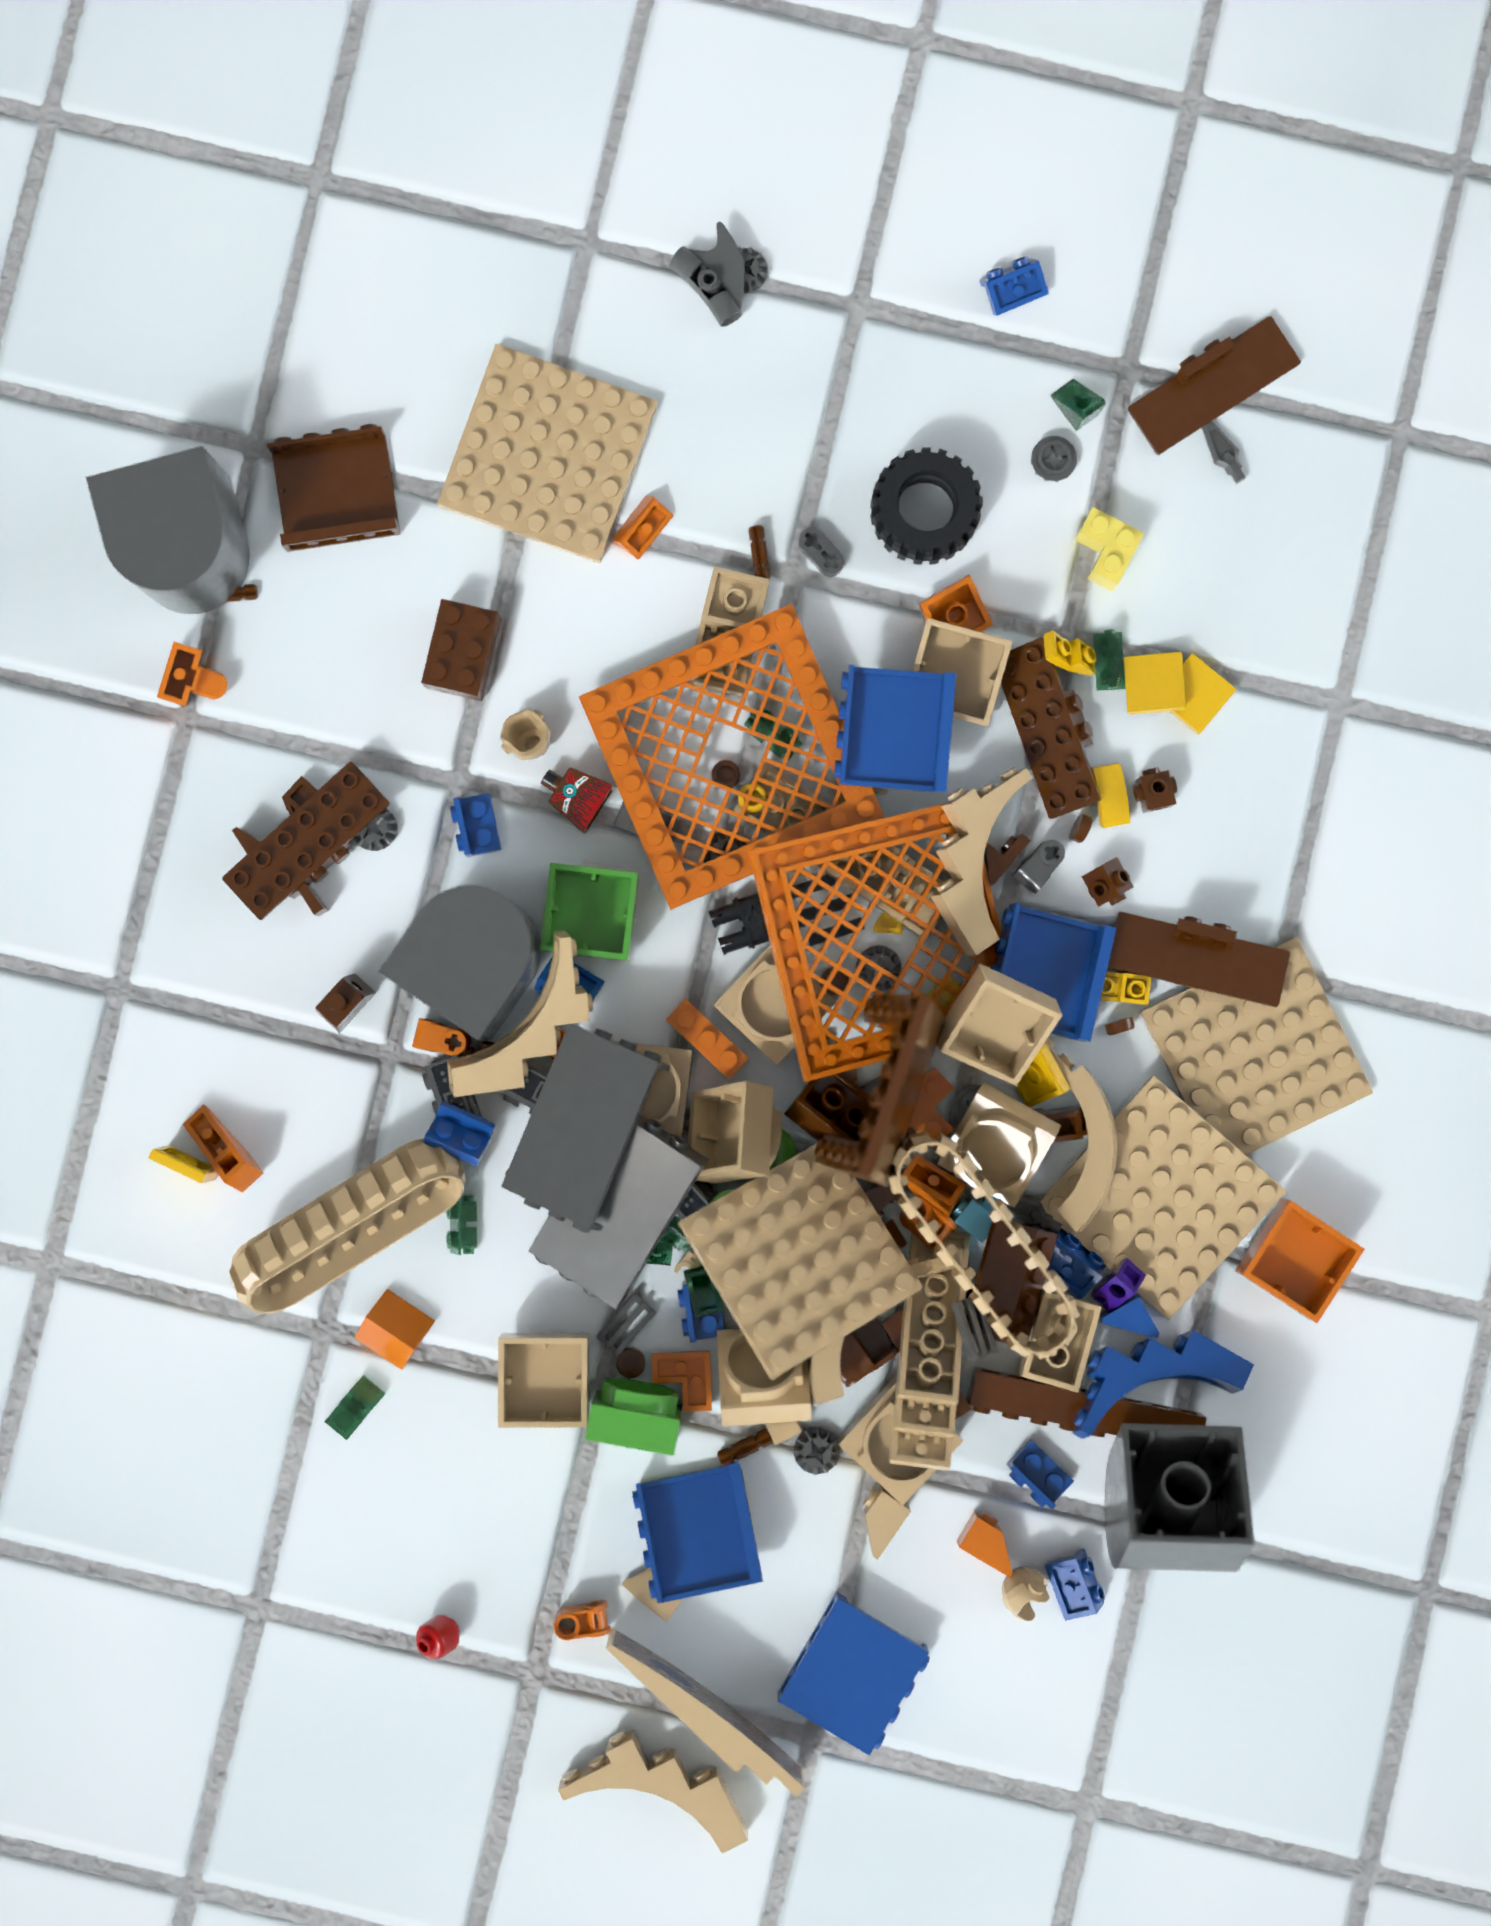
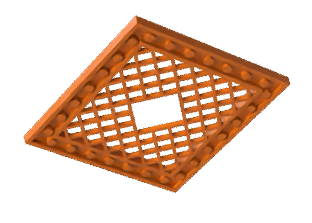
M792 603L578 696L670 910L754 875L749 858V850L885 817L872 787L839 785V778H835L838 786L824 781L829 766L834 774L835 760H841V749L836 748L837 732L843 731L844 722L842 719H839L837 706ZM777 644L781 653L768 647ZM759 652L755 665L741 660ZM764 652L779 657L774 672L759 667ZM783 660L792 679L778 674ZM733 663L728 676L715 672V670ZM738 664L753 669L747 684L732 678ZM757 671L772 677L766 691L751 686ZM706 675L702 688L687 683ZM711 675L726 681L721 695L706 690ZM776 679L791 684L785 699L771 694ZM730 683L745 688L740 703L725 698ZM680 686L675 700L661 695ZM685 687L699 692L694 707L679 702ZM795 687L804 706L789 701ZM749 690L764 696L759 710L744 705ZM704 694L718 700L713 715L698 709ZM653 698L648 711L635 706ZM658 698L673 704L667 719L653 713ZM768 698L783 703L778 718L763 712ZM723 702L738 707L732 722L717 716ZM787 705L802 710L797 725L782 720ZM677 706L692 711L686 726L672 721ZM627 709L621 723L618 713ZM742 709L757 715L751 729L736 724ZM631 710L646 715L641 730L626 725ZM696 713L711 719L706 733L691 728ZM806 713L815 732L801 727ZM761 717L776 722L770 737L755 731ZM650 718L665 723L660 738L645 732ZM715 721L768 741L748 794L694 774ZM780 724L795 730L790 744L774 739ZM669 725L684 730L679 745L664 740ZM624 729L638 734L634 748H632ZM799 732L814 737L809 752L794 747ZM688 733L703 738L698 753L683 747ZM643 737L658 742L652 757L638 752ZM818 740L827 759L812 754ZM772 743L787 749L782 764L767 758ZM662 744L677 749L671 764L656 759ZM681 751L696 757L690 772L676 767ZM791 751L807 756L801 771L786 766ZM636 756L650 761L645 776ZM810 758L826 764L820 779L805 773ZM765 762L780 768L774 783L759 777ZM654 763L669 768L664 783L649 778ZM784 770L799 775L794 790L778 785ZM673 771L688 776L683 791L668 785ZM803 777L818 783L813 798L797 792ZM692 778L707 783L702 798L687 793ZM757 781L772 787L767 802L752 796ZM647 782L661 787L657 801H655ZM822 785L837 790L832 805L817 800ZM711 786L726 791L721 806L706 800ZM776 789L791 794L786 809L771 804ZM666 790L681 795L675 810L661 805ZM731 793L745 798L740 813L725 808ZM842 793L845 802L836 806L840 794ZM795 796L811 802L805 817L790 811ZM685 797L700 803L694 817L679 812ZM749 801L765 806L759 821L744 815ZM704 804L719 810L713 825L699 820ZM814 804L828 809L810 817ZM769 808L784 814L779 828L763 823ZM659 809L673 814L668 829ZM723 812L738 817L733 832L717 827ZM788 815L801 820V822L783 829ZM677 816L692 821L687 837L672 831ZM742 819L757 825L752 840L737 835ZM696 824L711 829L706 844L691 839ZM761 827L775 832L756 841ZM715 831L730 836L725 852L710 846ZM671 836L685 841L679 855ZM734 839L748 843V845L730 852ZM689 843L704 848L698 863L683 858ZM708 850L722 855L703 864ZM682 862L692 865L695 868L685 871Z
M943 804L748 851L803 1081H812L882 1062L889 1058L892 1050L890 1041L893 1033L886 1030L873 1032L875 1029L873 1025H870L866 1031L855 1024L872 992L886 995L875 988L882 974L894 981L887 995H894L898 986L901 985L912 992L910 995H920L931 999L946 1018L950 1008L969 982L979 964L988 968L996 964L998 953H995V942L978 955L968 956L975 960L967 974L956 967L964 952L958 943L949 938L952 933L950 928L948 927L945 934L933 928L936 919L941 913L935 904L925 898L932 886L937 887L939 885L936 879L941 870L947 869L942 861L930 854L929 851L936 840L942 843L944 838L940 836L941 834L946 833L947 838L957 833L941 807ZM931 837L925 849L912 842ZM904 844L898 856L885 849ZM909 846L921 854L914 867L902 860ZM877 850L870 863L859 856V854ZM882 853L894 860L888 873L875 866ZM850 857L843 869L830 862ZM925 858L938 865L931 878L919 871ZM854 860L867 867L860 880L847 873ZM983 861L984 899L990 920L999 937L1002 936L985 861ZM822 864L816 876L803 869ZM899 864L911 871L905 884L892 877ZM827 866L840 874L833 887L820 880ZM795 870L788 882L786 872ZM871 871L884 878L877 891L864 884ZM799 873L812 880L805 894L793 887ZM916 875L928 882L921 895L909 888ZM844 877L857 885L850 898L837 891ZM888 882L901 889L894 902L882 895ZM817 884L830 892L823 905L810 898ZM861 889L874 896L867 909L855 902ZM791 892L802 898L796 911ZM905 893L918 900L911 913L899 906ZM834 895L847 903L840 916L827 909ZM879 899L925 928L898 977L851 948ZM806 902L819 909L812 923L799 915ZM922 904L935 911L928 924L916 917ZM851 906L864 913L857 927L844 919ZM824 913L836 920L829 934L817 927ZM798 921L809 927L803 939ZM841 924L854 931L847 944L834 937ZM813 931L826 938L819 952L806 944ZM929 932L942 939L935 952L922 945ZM830 942L844 949L836 963L824 956ZM946 942L958 949L951 963L939 956ZM919 949L931 956L925 970L912 963ZM805 950L816 956L810 968ZM848 952L861 960L854 973L841 966ZM820 960L833 967L826 981L813 973ZM936 960L948 967L942 980L929 973ZM865 963L877 970L871 984L858 977ZM909 967L921 974L915 987L902 981ZM838 970L850 977L843 991L830 984ZM953 971L965 978L958 991L946 984ZM811 978L823 985L817 997ZM926 978L938 985L932 998L919 991ZM855 981L867 988L860 1002L848 995ZM943 988L955 995L948 1009L936 1002ZM827 989L840 995L833 1009L820 1002ZM845 999L857 1006L850 1020L837 1013ZM818 1007L830 1014L824 1025L822 1024ZM834 1017L847 1024L840 1038L827 1031ZM851 1028H854L855 1030L863 1034L861 1036L846 1039ZM825 1035L834 1040L835 1043L827 1044Z

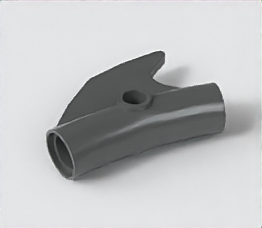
M719 221L716 224L717 244L713 249L699 251L682 246L672 257L669 268L693 288L710 309L719 325L725 327L737 321L743 314L741 307L745 288V261L735 240L724 224Z

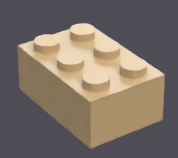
M1044 1289L1042 1290L1028 1341H1037V1337L1046 1335V1337L1050 1336L1054 1332L1052 1329L1056 1322L1060 1323L1062 1314H1057L1055 1305L1061 1303V1300L1056 1291L1047 1294ZM1073 1297L1079 1317L1074 1319V1328L1077 1332L1068 1346L1064 1344L1060 1349L1056 1350L1057 1355L1042 1359L1031 1353L1026 1357L1021 1355L1017 1370L1021 1377L1079 1392L1102 1307L1095 1302Z

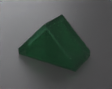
M1074 378L1051 394L1052 400L1075 431H1078L1099 416L1106 404L1104 398Z
M704 1266L683 1270L695 1317L724 1311L721 1295Z

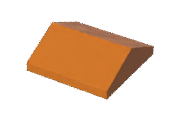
M969 574L919 603L925 623L927 618L977 632H982L993 626Z

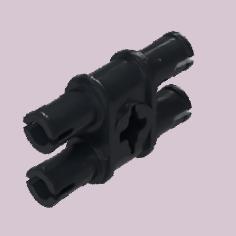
M758 892L741 898L734 897L733 903L708 910L711 919L722 915V917L711 920L714 928L739 919V922H743L742 930L718 938L720 946L732 942V944L721 947L723 955L747 946L749 949H754L756 945L770 941L764 918L761 920L762 930L759 929L755 922H749V919L752 918V907L759 915H763ZM791 892L792 900H796L795 894ZM798 921L799 928L806 927L803 923Z

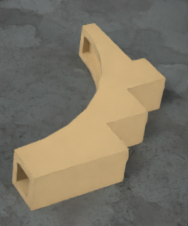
M1013 767L999 776L1001 781L994 786L992 783H988L977 791L975 788L966 791L963 788H959L947 796L949 801L941 806L957 833L942 841L944 846L936 851L951 878L936 887L938 892L930 897L966 956L978 955L1000 940L990 920L984 899L982 878L984 852L991 828L1001 809L1018 789L1032 779L1027 768L1016 771Z
M565 930L553 932V957L549 975L538 1000L527 1016L509 1034L493 1045L468 1056L447 1060L449 1088L454 1097L525 1087L524 1077H528L526 1058L557 1054L556 1044L561 1043L558 1025L589 1021V1011H593L591 994H587L581 985L575 986L579 984L578 969L573 967V956H577V946L575 939H571V936Z
M634 1730L628 1733L621 1731L613 1735L609 1739L610 1742L607 1743V1757L600 1755L592 1759L588 1763L589 1766L580 1771L577 1768L565 1773L562 1776V1780H560L558 1791L563 1801L585 1792L608 1788L633 1789L654 1794L668 1800L693 1816L710 1834L722 1854L748 1841L747 1826L717 1767L711 1770L709 1768L702 1769L691 1780L676 1749L669 1752L666 1749L659 1751L649 1761Z

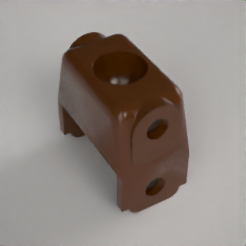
M877 1318L844 1336L840 1354L841 1381L847 1388L854 1385L867 1374L879 1369L899 1353L895 1345L891 1346L888 1336Z

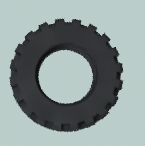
M922 447L921 452L915 453L914 449L906 451L904 457L900 458L897 456L891 460L888 468L884 467L878 481L875 483L870 504L871 523L875 525V534L878 540L882 539L884 541V548L889 552L893 550L898 553L897 558L903 561L909 558L913 560V564L921 565L923 561H929L930 565L938 564L939 560L943 558L947 561L954 557L957 551L964 549L980 521L983 497L979 495L981 489L979 481L972 478L974 472L970 466L964 468L961 465L962 459L957 455L953 459L946 456V450L939 448L938 453L931 452V447ZM917 483H930L943 489L953 504V512L949 522L944 527L933 531H923L909 525L899 511V500L904 490Z

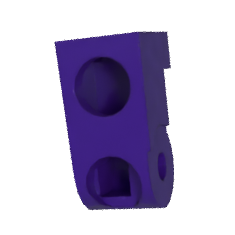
M1125 1258L1113 1272L1097 1283L1090 1296L1097 1300L1105 1310L1110 1311L1136 1294L1146 1274L1128 1258Z

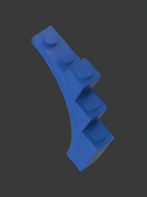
M1195 1330L1188 1331L1183 1335L1180 1334L1173 1344V1350L1152 1338L1141 1341V1343L1137 1342L1130 1354L1133 1360L1109 1346L1103 1347L1098 1351L1095 1350L1087 1363L1090 1367L1087 1376L1096 1382H1092L1086 1392L1085 1397L1088 1400L1084 1409L1080 1408L1074 1417L1073 1424L1076 1426L1072 1434L1081 1439L1092 1436L1106 1412L1120 1398L1142 1384L1163 1379H1190L1208 1383L1233 1394L1244 1389L1254 1364Z

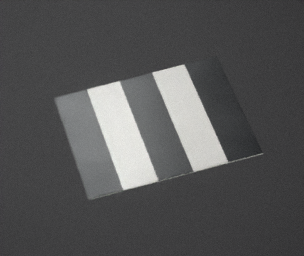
M829 875L820 878V880L831 887L836 882ZM812 880L794 885L793 887L805 894ZM817 884L810 898L823 905L830 892ZM840 884L837 890L848 898L853 893V891ZM795 895V897H796L795 902H796V905H797V907H798V905L800 904L802 898H800L799 896ZM834 895L827 909L840 916L847 903ZM806 902L801 911L802 917L812 923L819 909ZM851 906L844 919L857 927L861 920L859 910ZM824 913L817 927L829 934L836 920ZM841 924L834 937L839 938L854 931ZM804 927L805 932L808 931L809 927ZM813 931L808 940L810 947L825 942L826 938Z

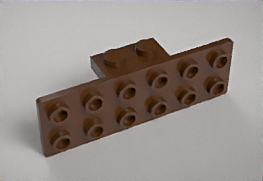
M1268 316L1233 340L1228 337L1222 342L1219 339L1212 341L1204 348L1205 352L1197 358L1193 354L1179 364L1181 368L1175 377L1128 407L1129 414L1156 455L1167 451L1300 365L1301 360L1271 316Z
M1043 637L1010 650L1001 685L1048 818L1054 819L1101 801L1102 798L1084 747L1093 744L1091 738L1093 732L1090 724L1084 719L1081 698L1074 690L1063 691L1055 665L1045 658Z
M349 762L222 877V880L257 919L263 920L304 882L309 885L313 882L315 884L319 883L328 875L327 869L334 863L340 864L350 855L348 850L353 847L349 841L390 805V802L353 762Z
M1125 912L1118 913L1115 923L1116 932L1107 968L1143 975L1271 1007L1279 1006L1290 958L1289 951L1236 939L1237 931L1230 930V926L1221 923H1214L1213 926L1201 923L1202 920L1196 917L1185 916L1184 919L1179 918L1176 924Z

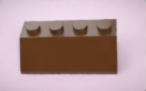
M837 1073L808 1081L784 1115L817 1141L823 1139L824 1134L860 1142L859 1130L863 1120L869 1116L872 1107L870 1106L871 1096L842 1073ZM908 1127L902 1146L909 1141L908 1135L917 1133L910 1127Z
M1003 1220L995 1223L992 1221L974 1286L979 1293L987 1290L990 1291L994 1298L988 1305L997 1317L1007 1314L1012 1320L1006 1328L1011 1334L1016 1337L1022 1332L1030 1337L1043 1290L1042 1286L1045 1283L1046 1277L1038 1267L1032 1270L1028 1269L1024 1262L1028 1259L1029 1255L1020 1243L1011 1246L1007 1241L1008 1236L1012 1232ZM1019 1223L1032 1239L1028 1247L1036 1246L1050 1263L1058 1234ZM966 1313V1318H967V1321H968V1324H969V1323H970L969 1317H968V1314ZM990 1325L994 1340L1006 1343L1008 1336L1001 1339Z

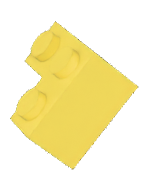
M1092 507L1075 538V541L1100 553L1087 579L1113 591L1119 584L1144 533Z

